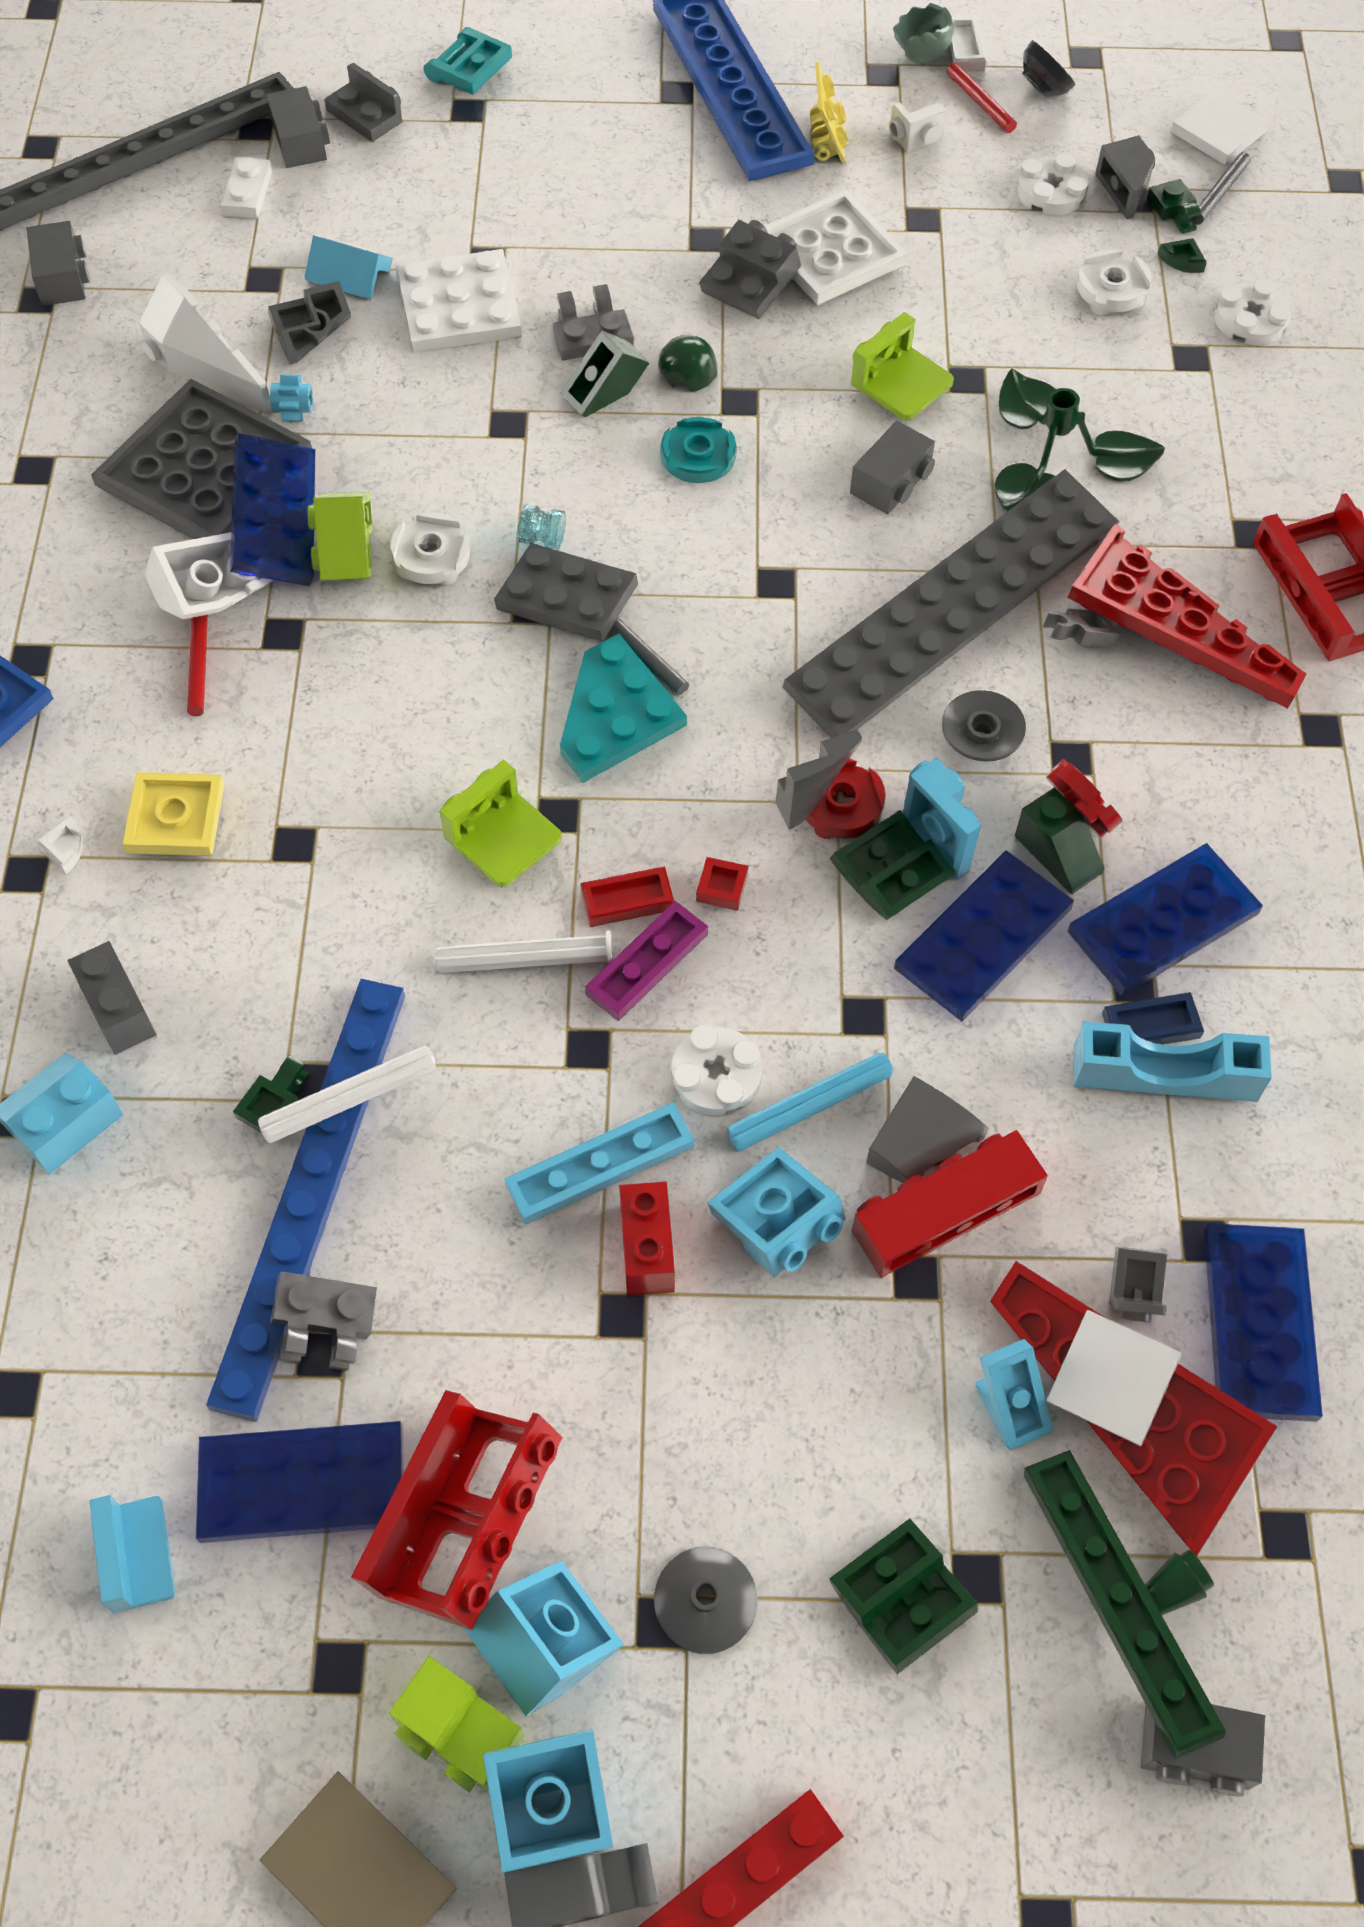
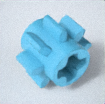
M280 375V383H271L270 386L272 412L282 413V421H303V413H312L313 411L312 385L302 383V375Z

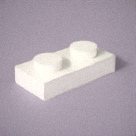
M235 157L221 202L223 217L258 220L272 173L270 160Z

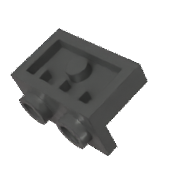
M351 63L347 66L349 83L324 99L326 111L371 142H374L403 122L400 107L401 99L393 87L386 85L369 71H365L355 63Z

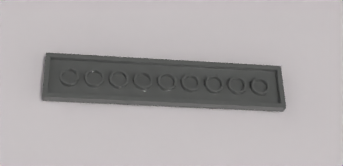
M1064 469L784 680L782 688L831 738L857 730L1107 536L1114 524L1118 525L1120 521Z

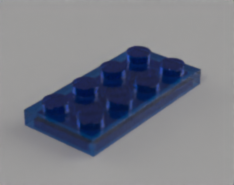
M242 433L237 434L234 444L230 572L310 587L314 578L311 559V548L314 546V530H310L308 524V505H313V498L315 497L316 449Z
M1205 843L1072 921L1067 932L1123 997L1257 916L1263 905L1208 843Z
M1005 850L895 960L894 969L963 1022L1072 909L1074 900Z
M1208 1223L1204 1229L1215 1387L1265 1419L1317 1422L1323 1417L1304 1228Z
M401 1421L199 1437L196 1539L199 1543L375 1529L404 1473L403 1426Z

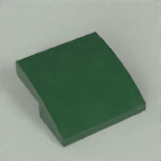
M901 810L848 843L829 858L856 892L885 920H889L956 874L931 839L923 842Z
M910 1518L829 1578L832 1587L849 1612L897 1675L978 1612V1604L948 1570L944 1565L943 1555Z

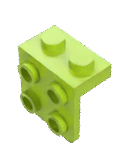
M903 312L892 322L885 323L877 334L868 341L861 342L856 347L852 356L851 385L900 419L910 421L953 386L954 376L912 348L916 319L906 312Z
M504 759L492 769L484 770L471 786L462 793L451 796L445 802L443 808L439 810L444 839L496 886L501 888L510 885L560 844L562 840L561 831L518 794L516 770Z

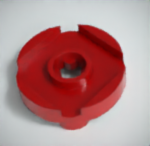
M849 759L836 776L815 810L806 819L808 824L814 827V832L820 838H853L864 834L879 824L884 809L886 793L880 776L870 767L868 772L864 768L856 766L857 761ZM837 792H843L845 797L853 798L847 804H840L834 801Z
M1065 759L1060 761L1046 777L1051 785L1084 816L1087 825L1100 838L1107 832L1111 833L1123 822L1121 816L1111 804L1107 808L1103 805L1105 802L1100 796L1101 792L1070 762L1067 763Z

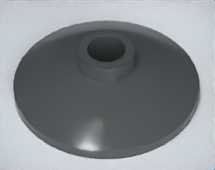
M976 690L963 693L948 704L942 718V731L948 744L962 756L976 761L989 762L1004 759L1020 747L1026 732V722L1019 707L1006 696L992 691Z
M714 1547L692 1548L674 1557L662 1570L654 1592L655 1614L664 1633L679 1647L698 1654L719 1653L733 1647L749 1631L757 1609L756 1586L746 1566L731 1553ZM703 1587L711 1588L716 1594L715 1601L709 1605L701 1604L696 1598L697 1591Z

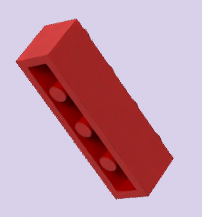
M1018 1130L1004 1137L999 1133L994 1134L978 1145L977 1151L965 1157H962L961 1154L953 1155L938 1166V1171L922 1178L921 1175H915L904 1181L897 1188L898 1192L884 1199L881 1196L872 1197L857 1208L851 1231L880 1278L1041 1194L1048 1175Z

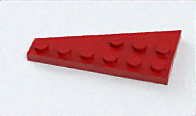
M1114 524L1072 585L1067 598L1080 604L1085 609L1092 610L1116 622L1121 627L1128 628L1152 640L1159 646L1166 647L1188 658L1195 664L1202 665L1226 677L1233 683L1250 689L1268 701L1275 702L1288 709L1307 674L1269 644L1259 645L1245 634L1248 627L1237 619L1232 621V623L1217 612L1220 605L1173 568L1162 569L1150 559L1152 555L1150 550L1142 544L1135 548L1123 538L1125 531L1117 524Z
M1015 1261L990 1300L991 1304L1020 1340L1025 1339L1033 1347L1035 1358L1054 1382L1086 1311L1089 1310L1103 1316ZM1177 1364L1141 1447L1087 1421L1196 1557L1201 1552L1277 1429L1275 1424L1180 1364Z

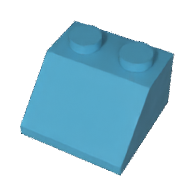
M67 1053L61 1055L0 1103V1123L48 1175L123 1116L110 1090L82 1061Z
M562 1560L498 1590L481 1611L473 1630L464 1628L525 1716L561 1697L624 1645Z
M593 1729L483 1753L502 1873L613 1847Z

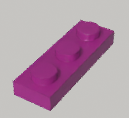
M675 900L585 986V995L619 1021L708 935V926Z

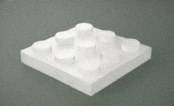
M847 190L765 225L769 234L778 237L781 233H785L796 242L801 267L792 279L817 306L898 269L907 263L908 253Z
M503 249L396 264L413 353L522 337L521 322Z

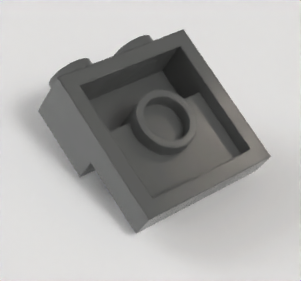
M738 219L717 246L720 256L700 280L699 284L703 293L760 319L801 267L797 244L785 233H781L778 237L769 234L765 226L757 220H751L748 224Z

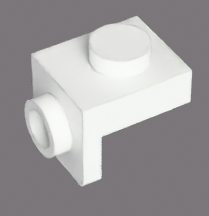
M900 102L892 105L889 132L892 138L898 141L906 152L942 140L946 109L938 102L909 113Z

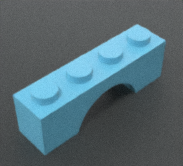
M1083 1021L1074 1043V1087L1258 1102L1272 1079L1269 1036L1222 1033L1202 1043L1171 1046L1152 1043L1138 1037L1132 1031L1130 1025Z

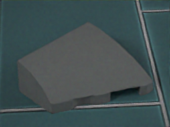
M339 281L304 289V298L268 306L270 320L290 364L300 361L351 318V312Z
M858 729L821 741L818 759L787 768V776L778 779L776 805L789 830L803 823L812 814L836 776L860 745L862 736Z
M913 1076L870 1146L866 1163L903 1183L915 1175L924 1176L927 1169L934 1165H940L943 1161L955 1155V1152L976 1140L979 1143L984 1140L989 1128L959 1103L928 1083Z

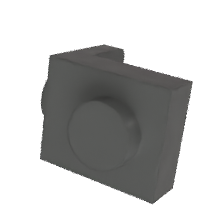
M1115 1247L1109 1304L1117 1310H1122V1318L1140 1322H1151L1152 1314L1166 1316L1167 1305L1162 1303L1167 1254L1165 1252Z

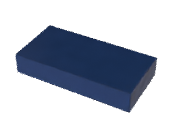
M1191 992L1105 1006L1102 1012L1105 1023L1130 1025L1132 1031L1138 1037L1156 1044L1164 1045L1200 1039L1204 1033Z

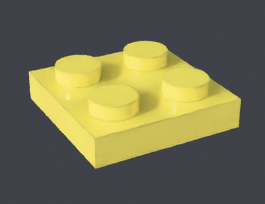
M136 772L122 844L126 854L212 856L224 790L222 776Z

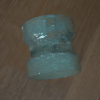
M524 504L518 524V541L525 544L542 541L545 547L558 550L561 547L565 533L566 512L553 508L546 513L538 505Z

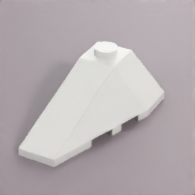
M169 273L161 276L139 322L144 338L141 341V345L146 355L152 361L158 360L168 371L188 380L193 379L222 395L266 414L271 412L270 396L264 379L237 348L229 350L226 340L221 335V328L214 320L206 323L195 310L199 302Z
M301 520L154 546L152 547L144 575L159 608L181 619H188L221 612L311 559L313 544Z

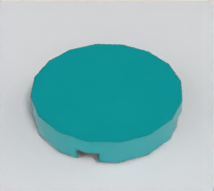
M692 417L678 421L676 427L671 430L669 427L664 432L660 444L662 463L671 475L682 481L705 483L715 481L730 471L736 459L737 445L734 434L730 430L728 433L726 429L722 428V423L705 417Z

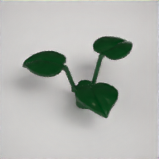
M1011 368L1003 381L999 394V412L1002 419L1010 426L1018 429H1029L1039 421L1043 425L1046 424L1049 432L1038 469L1027 463H1015L1005 467L996 478L995 493L1002 508L1009 511L1055 477L1053 474L1044 473L1055 435L1065 436L1076 427V424L1079 426L1089 454L1098 456L1096 459V469L1102 475L1113 480L1130 481L1142 476L1161 458L1165 447L1146 437L1116 430L1099 434L1096 437L1094 446L1085 423V413L1078 412L1080 397L1074 390L1069 388L1056 389L1046 382L1027 377Z

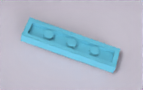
M672 1102L504 1178L505 1185L524 1224L527 1225L694 1148L695 1140L675 1103Z

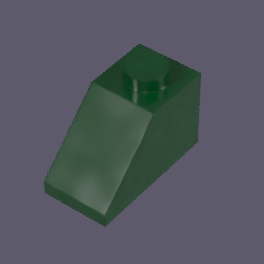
M601 331L560 394L581 416L587 417L628 395L650 363L629 341Z
M1055 787L1022 808L1014 837L1071 895L1103 874L1105 868L1084 816Z

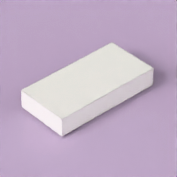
M976 16L952 17L954 31L951 43L947 48L950 64L956 62L964 71L985 70L987 59L978 18Z

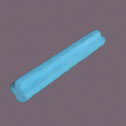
M877 1053L730 1125L727 1128L729 1141L737 1151H742L891 1077L893 1066L886 1054Z

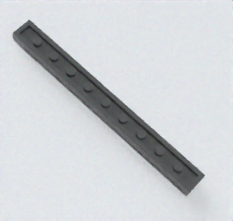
M280 72L274 73L0 190V231L55 206L65 204L69 200L85 193L97 190L120 178L130 176L132 173L148 166L160 163L178 153L190 150L213 138L220 137L241 126L251 124L255 120L270 114L266 94L294 89V87Z

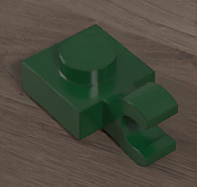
M1181 179L1149 187L1146 199L1162 220L1173 218L1179 231L1183 234L1197 229L1192 217L1200 215L1201 210L1196 204V198Z
M289 1055L280 1066L272 1081L259 1075L233 1110L235 1117L262 1133L258 1124L260 1117L299 1100L293 1093L299 1091L310 1077V1073L303 1070L306 1066L305 1063Z

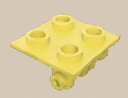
M817 62L815 67L818 103L810 110L812 150L815 153L814 156L820 161H826L829 157L838 154L843 164L845 163L844 147L849 146L847 133L842 125L847 122L845 110L841 101L836 103L834 100L835 88L830 74L824 76L820 64Z

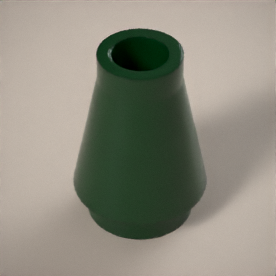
M1187 1550L1180 1556L1174 1552L1145 1586L1161 1615H1165L1207 1598L1206 1591L1214 1586V1582L1195 1554Z

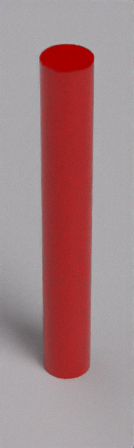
M956 62L951 63L946 73L1005 132L1011 133L1014 131L1017 122Z
M208 614L191 618L187 713L192 716H201L204 713Z

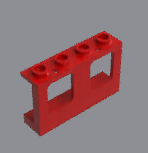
M1344 493L1341 494L1334 512L1287 526L1284 525L1277 513L1263 517L1253 545L1327 660L1333 661L1364 651V633L1354 635V630L1335 603L1364 593V516L1362 511L1355 506L1348 494ZM1329 534L1337 535L1356 564L1318 576L1297 544Z
M445 1390L351 1578L379 1599L473 1630L481 1611L488 1602L489 1593L497 1576L512 1551L513 1542L520 1527L534 1504L536 1493L543 1478L557 1455V1450L563 1437L537 1413H532L529 1421L525 1422L477 1409L460 1393ZM502 1441L517 1445L491 1499L468 1492L469 1484L487 1447L492 1442ZM448 1534H457L472 1539L445 1596L423 1589L422 1581L444 1537Z

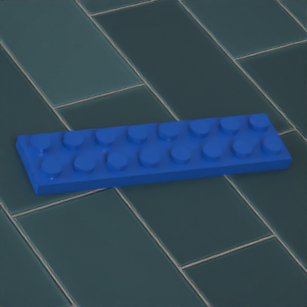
M653 0L654 13L749 181L762 179L814 165L815 153L725 0Z

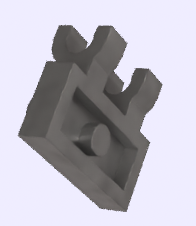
M607 284L593 286V294L596 301L593 302L595 315L580 318L577 317L572 292L557 293V300L560 309H558L560 321L553 323V334L562 361L584 357L601 331L627 340L634 345V336L625 310L613 311Z
M281 1271L277 1277L270 1322L273 1325L285 1326L279 1361L299 1364L301 1356L306 1354L308 1330L333 1334L328 1369L348 1371L350 1363L353 1364L356 1359L357 1338L367 1339L371 1335L377 1287Z

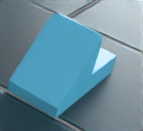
M1022 1339L980 1357L985 1378L976 1382V1388L1005 1446L1012 1450L1054 1432L1033 1347L1025 1339Z

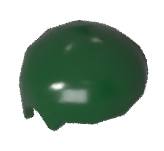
M680 335L674 337L662 348L659 354V371L672 387L676 383H682L691 392H695L709 386L717 376L718 365L714 351L704 339L698 336Z

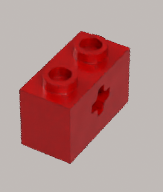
M667 1181L619 1185L627 1296L675 1292V1268Z

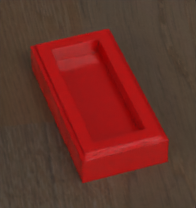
M665 866L580 883L590 927L663 913L674 902Z

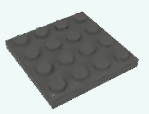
M190 379L103 462L91 476L95 486L186 536L198 539L235 532L301 465L313 450L310 440Z

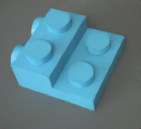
M936 757L930 762L923 761L911 771L904 800L903 814L923 842L929 839L932 840L956 873L953 877L958 880L970 872L981 824L970 808L961 805L965 786L960 776L953 769H948Z
M779 1147L707 1202L711 1214L741 1240L744 1251L773 1277H776L784 1269L788 1272L797 1270L804 1263L807 1251L820 1240L825 1243L834 1240L840 1234L843 1222L846 1220L840 1196Z

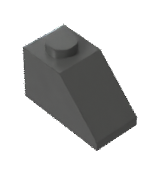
M1139 135L1101 146L1095 175L1126 219L1134 217L1148 188L1151 173L1155 167L1154 153L1147 147Z

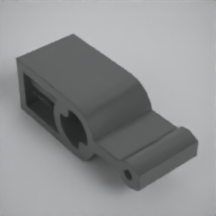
M647 1843L504 1873L512 1927H562L618 1912L658 1904Z

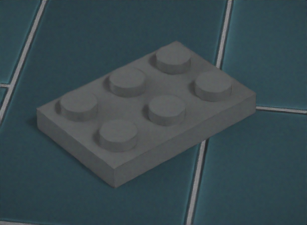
M530 543L497 593L494 601L497 610L603 642L638 586L637 574Z

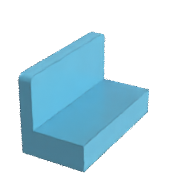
M313 235L304 277L305 280L320 285L339 281L343 292L371 299L378 270L390 273L393 258Z
M111 1495L89 1500L101 1603L111 1612L118 1613L174 1598L176 1593L163 1500L159 1496H153L121 1505Z

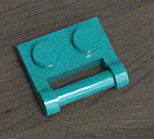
M465 27L457 35V40L437 59H430L424 65L423 70L426 77L434 83L441 80L474 95L512 58L511 45L470 27Z

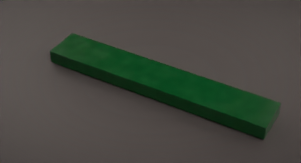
M1065 1451L1025 1467L1024 1478L1174 1758H1179L1223 1739L1226 1733L1223 1724L1071 1451Z

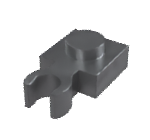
M1068 608L1066 614L1050 611L1043 624L1044 628H1054L1051 638L1057 640L1073 638L1077 644L1085 648H1094L1095 646L1113 647L1120 634L1106 617L1092 610Z

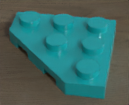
M619 633L584 652L560 742L562 757L583 783L687 726V715Z

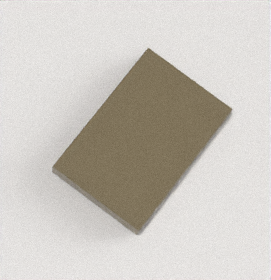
M339 1771L336 1772L259 1860L324 1927H426L457 1890Z

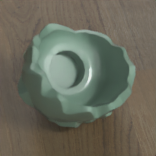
M929 3L925 8L913 6L907 14L899 17V23L893 27L894 38L910 60L921 64L935 61L944 54L951 43L954 31L952 16L947 8H942L933 3Z

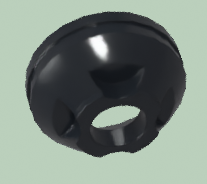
M1032 40L1023 53L1024 71L1022 74L1031 85L1045 97L1047 95L1067 94L1070 89H1073L1076 84L1065 69L1038 43Z

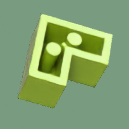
M370 491L323 493L314 497L313 505H308L310 530H316L317 546H312L311 548L313 570L320 571V580L370 578L373 575L370 534L373 532Z
M429 1655L388 1713L398 1725L394 1735L401 1740L400 1742L425 1761L431 1753H434L449 1764L444 1774L469 1793L475 1784L484 1791H489L483 1753L518 1746L525 1736L519 1725L478 1697L471 1685Z

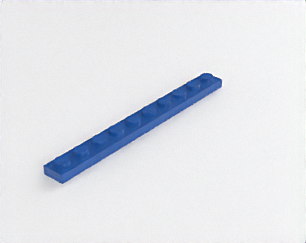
M360 979L320 1091L382 1064L405 999L404 988ZM369 1100L306 1127L208 1397L206 1406L210 1411L257 1422L280 1357L285 1326L270 1324L277 1277L281 1271L308 1276Z

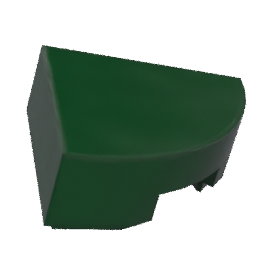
M1194 238L1160 244L1158 256L1170 267L1189 273L1204 272L1207 262Z

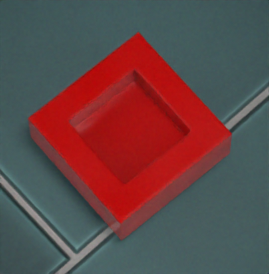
M706 857L696 891V902L738 911L748 877L749 866Z

